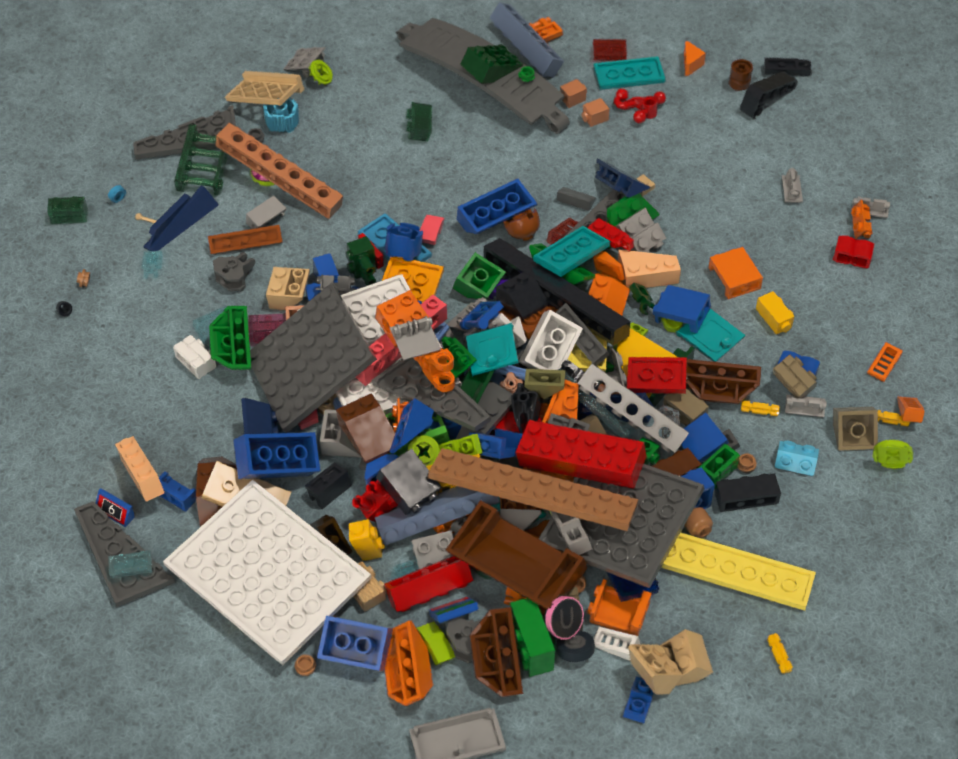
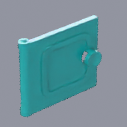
M711 308L698 333L690 332V326L687 323L676 332L678 337L684 338L714 362H717L745 337V334Z
M512 323L466 336L468 351L477 360L471 365L473 376L519 363Z

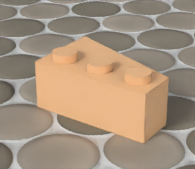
M619 250L618 262L622 264L625 278L623 283L628 288L633 283L645 286V288L679 283L681 268L677 256L637 251L629 252L627 250Z

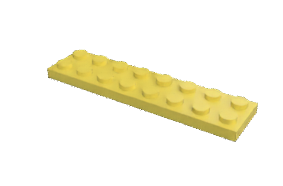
M684 533L679 534L661 567L804 611L816 572Z

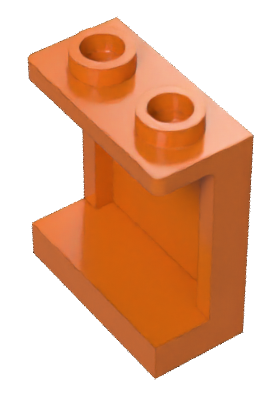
M743 247L710 257L708 268L710 271L715 270L724 284L727 299L761 289L763 277Z
M603 579L601 585L596 586L594 592L595 601L590 602L587 614H590L589 622L615 631L639 636L650 605L651 593L643 590L642 596H638L607 586V580Z

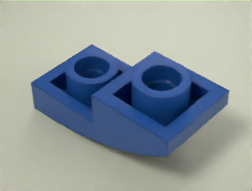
M636 676L623 715L625 718L645 723L654 692L643 678Z

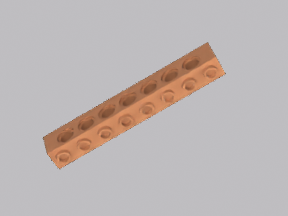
M228 123L216 135V147L326 218L330 219L342 206L343 195L340 192L333 190L323 181H319L309 172H305L295 163H291L281 154L274 152L267 145L260 143L253 136L243 132L239 127Z

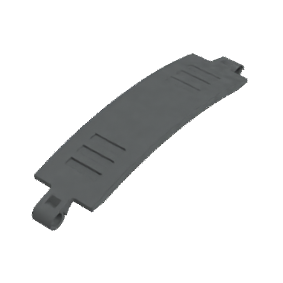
M431 18L421 26L407 23L396 32L401 40L399 46L425 57L470 81L530 125H533L538 119L543 117L550 130L559 134L570 124L569 118L555 106L564 98V94L535 71L534 80L524 82L519 78L518 73L522 68L520 67L494 83L481 84L461 66L460 63L468 47L493 45L481 37L435 18Z

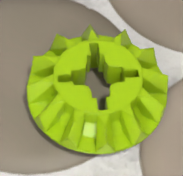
M314 60L310 63L308 69L311 71L310 76L314 77V81L317 80L318 84L323 85L332 81V71L325 62Z
M424 435L414 438L408 446V451L412 449L419 456L420 450L417 446L424 449L430 445L427 451L430 458L425 455L419 457L425 466L434 463L440 449L438 443L432 437Z

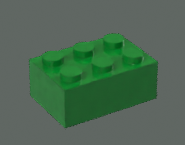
M528 598L511 602L510 607L517 653L520 652L522 655L520 662L523 671L527 670L529 677L553 671L555 648L538 604Z

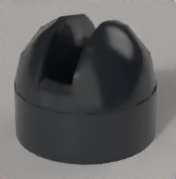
M60 301L56 305V311L61 316H68L72 312V305L67 301ZM61 306L66 309L65 312L61 309Z

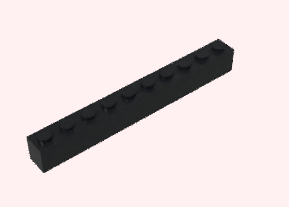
M498 238L484 246L483 257L506 271L504 275L511 279L524 272L535 278L550 305L559 310L566 303L591 332L614 346L629 337L631 321L564 278L534 262L531 257L506 241Z

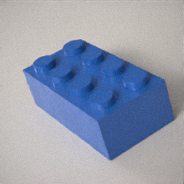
M315 432L244 434L233 440L238 479L304 477L320 472Z

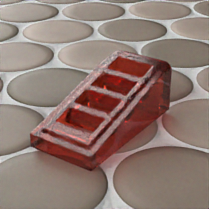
M570 217L548 231L547 243L552 245L562 239L572 229L568 225L574 227L579 222Z

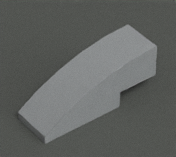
M550 511L569 550L578 555L592 550L589 538L581 526L579 518Z

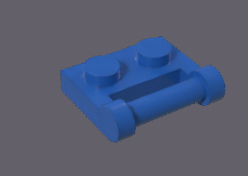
M500 301L480 302L460 321V327L463 330L476 327L478 329H486L488 321L496 318L504 306Z

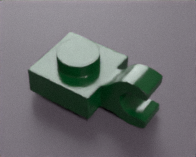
M633 283L629 287L633 293L632 297L636 302H640V312L648 315L647 307L653 309L655 305L651 302L653 299L645 286Z

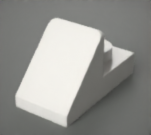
M501 313L496 318L488 321L490 329L512 323L514 326L513 334L516 348L526 343V336L519 316L510 321Z

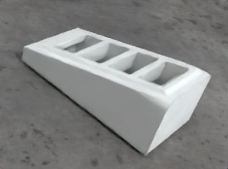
M603 627L598 628L594 637L595 648L630 660L629 650L627 649L628 645H641L638 636ZM604 635H606L607 638L605 640V643H602L601 641ZM612 638H614L613 645H610Z

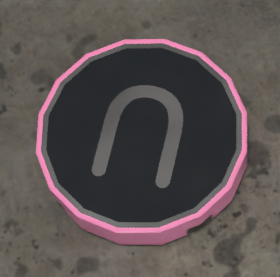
M561 596L552 602L551 609L548 608L545 622L547 630L554 637L569 639L580 630L584 613L578 600L569 596Z

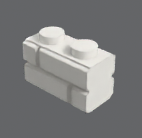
M189 335L183 341L174 345L175 357L198 379L216 368V362L211 359L210 350L207 351L200 339L196 340L193 336Z

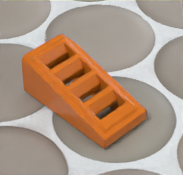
M603 250L593 256L596 271L615 277L620 281L625 280L622 264Z
M885 342L867 374L885 382L902 356L903 351ZM887 353L888 355H890V356H892V357H894V358L892 359V358H890V357H888V356H886V355H884V354ZM883 358V359H885V360H887V361H889V362H891V363L888 364V363L882 361L881 359ZM878 363L887 367V370L878 366ZM874 369H877V370L883 372L884 375H881V374L875 372Z
M898 396L897 402L902 421L922 423L925 411L918 399Z

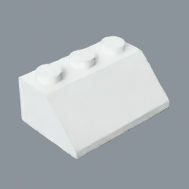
M551 310L543 312L519 363L529 369L559 370L561 364L565 360L567 361L583 328Z

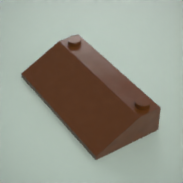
M481 500L445 549L446 552L547 610L548 608L551 609L552 602L555 599L565 596L577 584L587 569L586 562L582 556L567 548L562 553L500 517L496 508Z

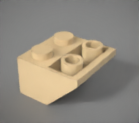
M273 267L266 293L269 309L285 310V306H294L303 300L310 269Z
M685 629L660 645L664 648L666 655L677 664L679 671L683 674L676 686L698 682L713 673L702 635Z
M629 645L628 650L631 664L655 694H670L683 674L679 671L677 664L666 655L664 648L660 645Z

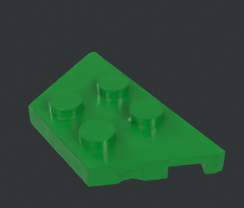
M640 194L630 198L625 196L607 208V223L616 227V225L643 208L647 209L652 220L659 216V212Z

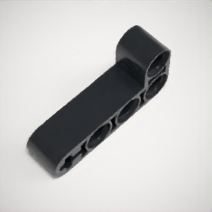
M782 71L752 83L745 92L740 110L755 119L756 116H760L766 102L792 92L796 88L798 80Z

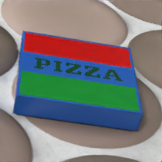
M466 596L428 610L430 617L442 623L477 611L479 607L475 600Z

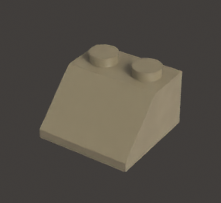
M872 406L833 408V427L838 450L874 448L878 443L877 409Z

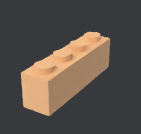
M134 436L125 438L115 444L122 463L145 501L147 502L164 494L157 473Z

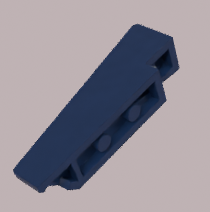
M597 158L596 163L600 165V169L595 173V178L618 192L622 191L625 196L630 198L650 188V186Z
M202 185L192 197L184 194L151 226L149 233L152 235L151 239L143 247L156 253L219 204Z

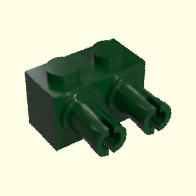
M365 236L347 243L345 254L349 262L347 263L349 273H353L356 279L362 277L366 286L376 283V279L373 276L376 272L375 250L368 237Z

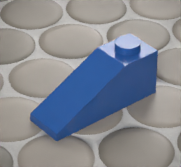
M416 398L404 406L390 453H395L424 429H428L433 422L434 410Z

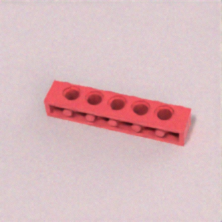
M431 295L420 304L426 314L431 317L433 322L431 327L433 330L447 319V304L435 295ZM386 333L370 345L377 360L355 377L365 386L401 357L398 347H394Z

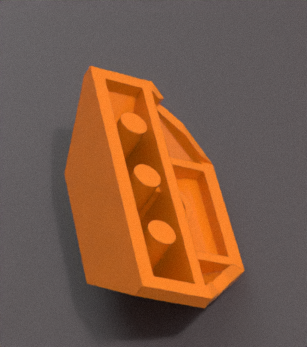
M596 273L589 295L618 314L623 315L630 289L615 277Z
M411 620L393 628L385 665L388 696L404 706L423 699L433 686L428 648Z

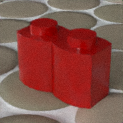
M838 236L833 261L869 268L874 243L867 240H856L850 236Z

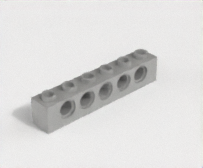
M591 363L578 382L581 385L579 389L588 395L592 393L597 396L595 400L601 405L606 406L608 404L613 408L611 412L620 418L624 416L629 419L628 424L636 430L639 427L645 431L644 435L650 440L654 441L657 439L662 443L660 447L668 453L671 450L676 452L689 434L684 428L593 363ZM598 380L603 381L606 385L605 390L602 392H598L595 389V383ZM613 392L621 394L622 400L620 403H613L611 401V394ZM629 404H635L638 407V412L635 415H630L627 412ZM646 415L654 418L652 426H645L643 424V418ZM660 428H669L670 436L662 438L659 435Z

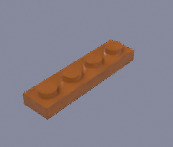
M280 225L212 235L208 236L211 254L281 243L282 236Z

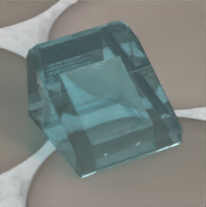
M412 559L394 565L398 578L417 571V560Z

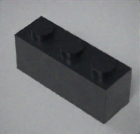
M775 473L752 477L744 476L731 480L723 479L716 482L714 491L720 512L779 504L781 497Z

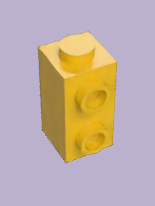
M774 291L758 297L756 310L777 335L781 332L789 331L793 325L794 314L784 305L783 300Z
M369 519L349 523V541L362 561L381 558L382 549L385 548L382 538L378 535L377 528L373 527Z

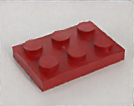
M628 357L627 388L633 393L686 394L687 358Z

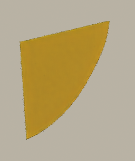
M631 328L629 337L620 341L617 345V351L621 354L623 366L621 367L626 377L628 374V357H677ZM646 393V395L648 396V398H649V397L651 396V394H652V393Z

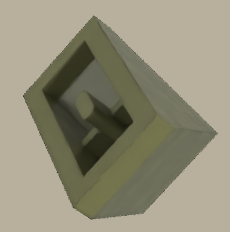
M526 369L525 387L530 391H535L541 398L546 399L564 389L565 370Z

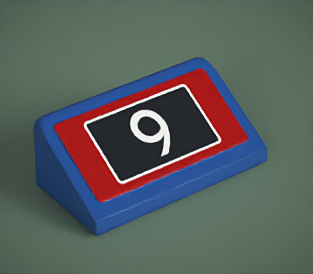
M103 489L98 490L96 504L110 519L126 527L135 517L132 506Z

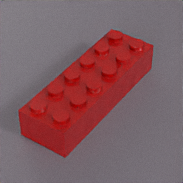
M533 420L528 421L516 450L520 466L635 489L646 459L645 446L642 441Z

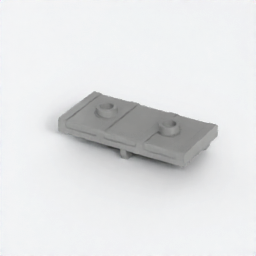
M491 708L414 726L413 729H409L416 759H472L506 751L495 709Z

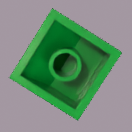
M475 252L457 276L452 289L467 298L481 299L483 297L488 299L506 271Z

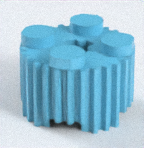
M289 97L282 105L264 104L265 122L270 131H294L299 122L298 104H296L294 99Z

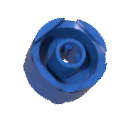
M395 223L390 224L386 232V255L389 257H402L406 261L414 260V257L421 254L423 230L419 231L420 227L410 223H400V226H394Z

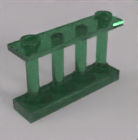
M189 124L174 180L176 191L183 192L185 185L194 184L213 187L214 196H218L219 190L223 188L222 177L228 154L223 150L214 151L196 148V142L198 143L199 141L216 143V136L200 134L197 132L196 125ZM195 155L219 158L218 166L193 163L191 160ZM193 169L215 172L216 174L214 180L189 177L188 172Z

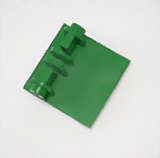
M447 336L442 338V349L447 348L454 357V367L451 372L456 379L477 360L456 338L452 339Z

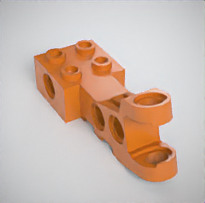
M411 290L377 305L375 318L394 347H397L390 327L396 324L407 323V321L412 322L413 319H423L425 316L429 318V316ZM441 348L440 351L414 357V360L421 366L425 376L438 391L450 392L454 389L455 377L451 372L454 367V357L447 348L444 350ZM447 379L450 383L441 384L440 381Z

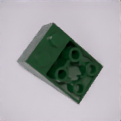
M499 44L468 47L460 65L481 84L494 83L522 67L523 63L518 60L519 58L509 52L506 46Z

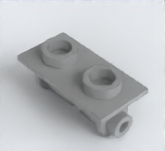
M790 168L786 175H782L785 202H803L800 176L797 175V171L794 168Z
M860 196L854 198L852 208L860 200H863V204H867L870 208V216L888 218L890 202H887V200L874 199V202H870L871 198H862Z
M786 395L785 413L824 417L827 401L823 398L804 397L801 399L795 398L793 395Z

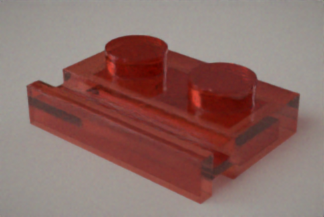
M593 39V60H627L626 39Z

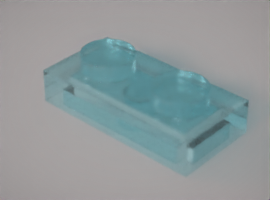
M150 551L108 557L110 578L152 573Z

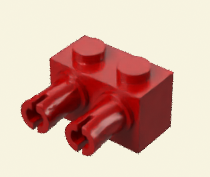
M379 480L369 482L370 485L367 484L366 492L362 496H355L356 498L352 500V505L360 509L366 519L376 522L375 517L388 513L398 506Z

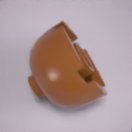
M529 209L503 222L511 237L523 239V241L532 239L533 234L540 227V219L536 209L533 212Z

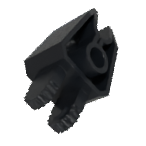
M517 383V392L511 395V402L519 432L523 433V426L527 421H538L541 402L535 391H524L523 384Z

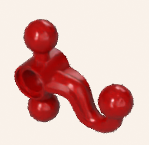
M621 88L616 91L614 105L622 110L640 109L634 113L633 119L636 123L641 124L645 122L646 118L652 119L657 116V105H661L666 101V95L658 91L653 96L633 97L627 100L629 96L628 91Z

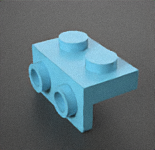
M780 441L775 468L813 476L819 449L811 445H797L792 441Z

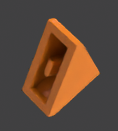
M685 41L684 47L685 76H689L702 67L705 63L706 55L704 51L689 41Z

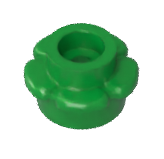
M524 66L521 68L518 76L522 81L529 82L534 80L535 73L533 68Z

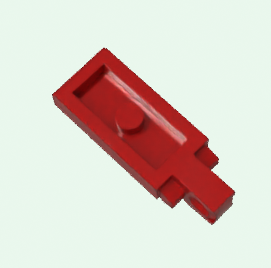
M600 218L587 227L609 240L610 246L615 249L622 247L630 252L634 248V240L627 233Z

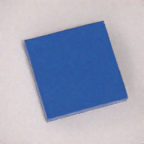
M704 413L684 428L689 434L681 446L684 449L689 448L701 463L714 454L721 446L728 444L729 441L708 414Z

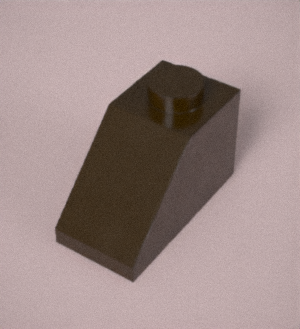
M324 515L310 524L311 527L346 555L353 552L335 517Z

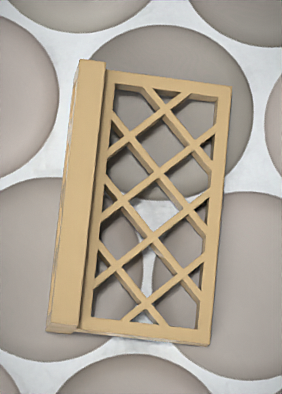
M245 71L242 74L244 80L229 92L225 98L226 101L282 105L293 93L303 92L304 87L300 75Z

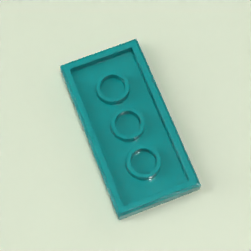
M659 56L594 63L593 65L600 90L665 83L666 80Z
M581 226L535 254L533 261L561 277L608 248L610 241Z

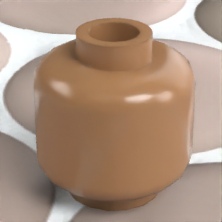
M698 507L693 509L684 526L691 536L703 538L712 531L713 521L704 508Z

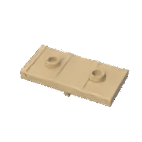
M216 461L201 498L223 507L249 482L254 480L286 506L291 491L261 479H238L237 469Z

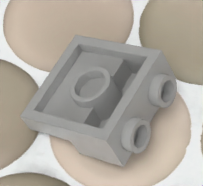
M646 208L641 209L616 225V228L627 233L634 240V248L631 251L650 253V248L656 249L662 246V241L666 239L658 222H653Z

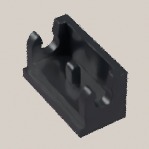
M334 462L307 483L305 488L312 501L316 499L318 506L324 509L349 489L352 484L348 471Z

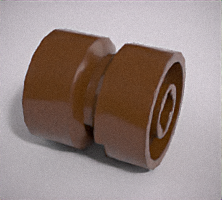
M737 59L732 62L729 85L732 89L743 91L750 86L753 65L750 61Z

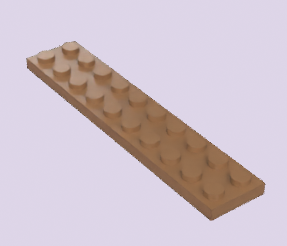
M443 448L428 473V478L625 531H628L638 505V499Z

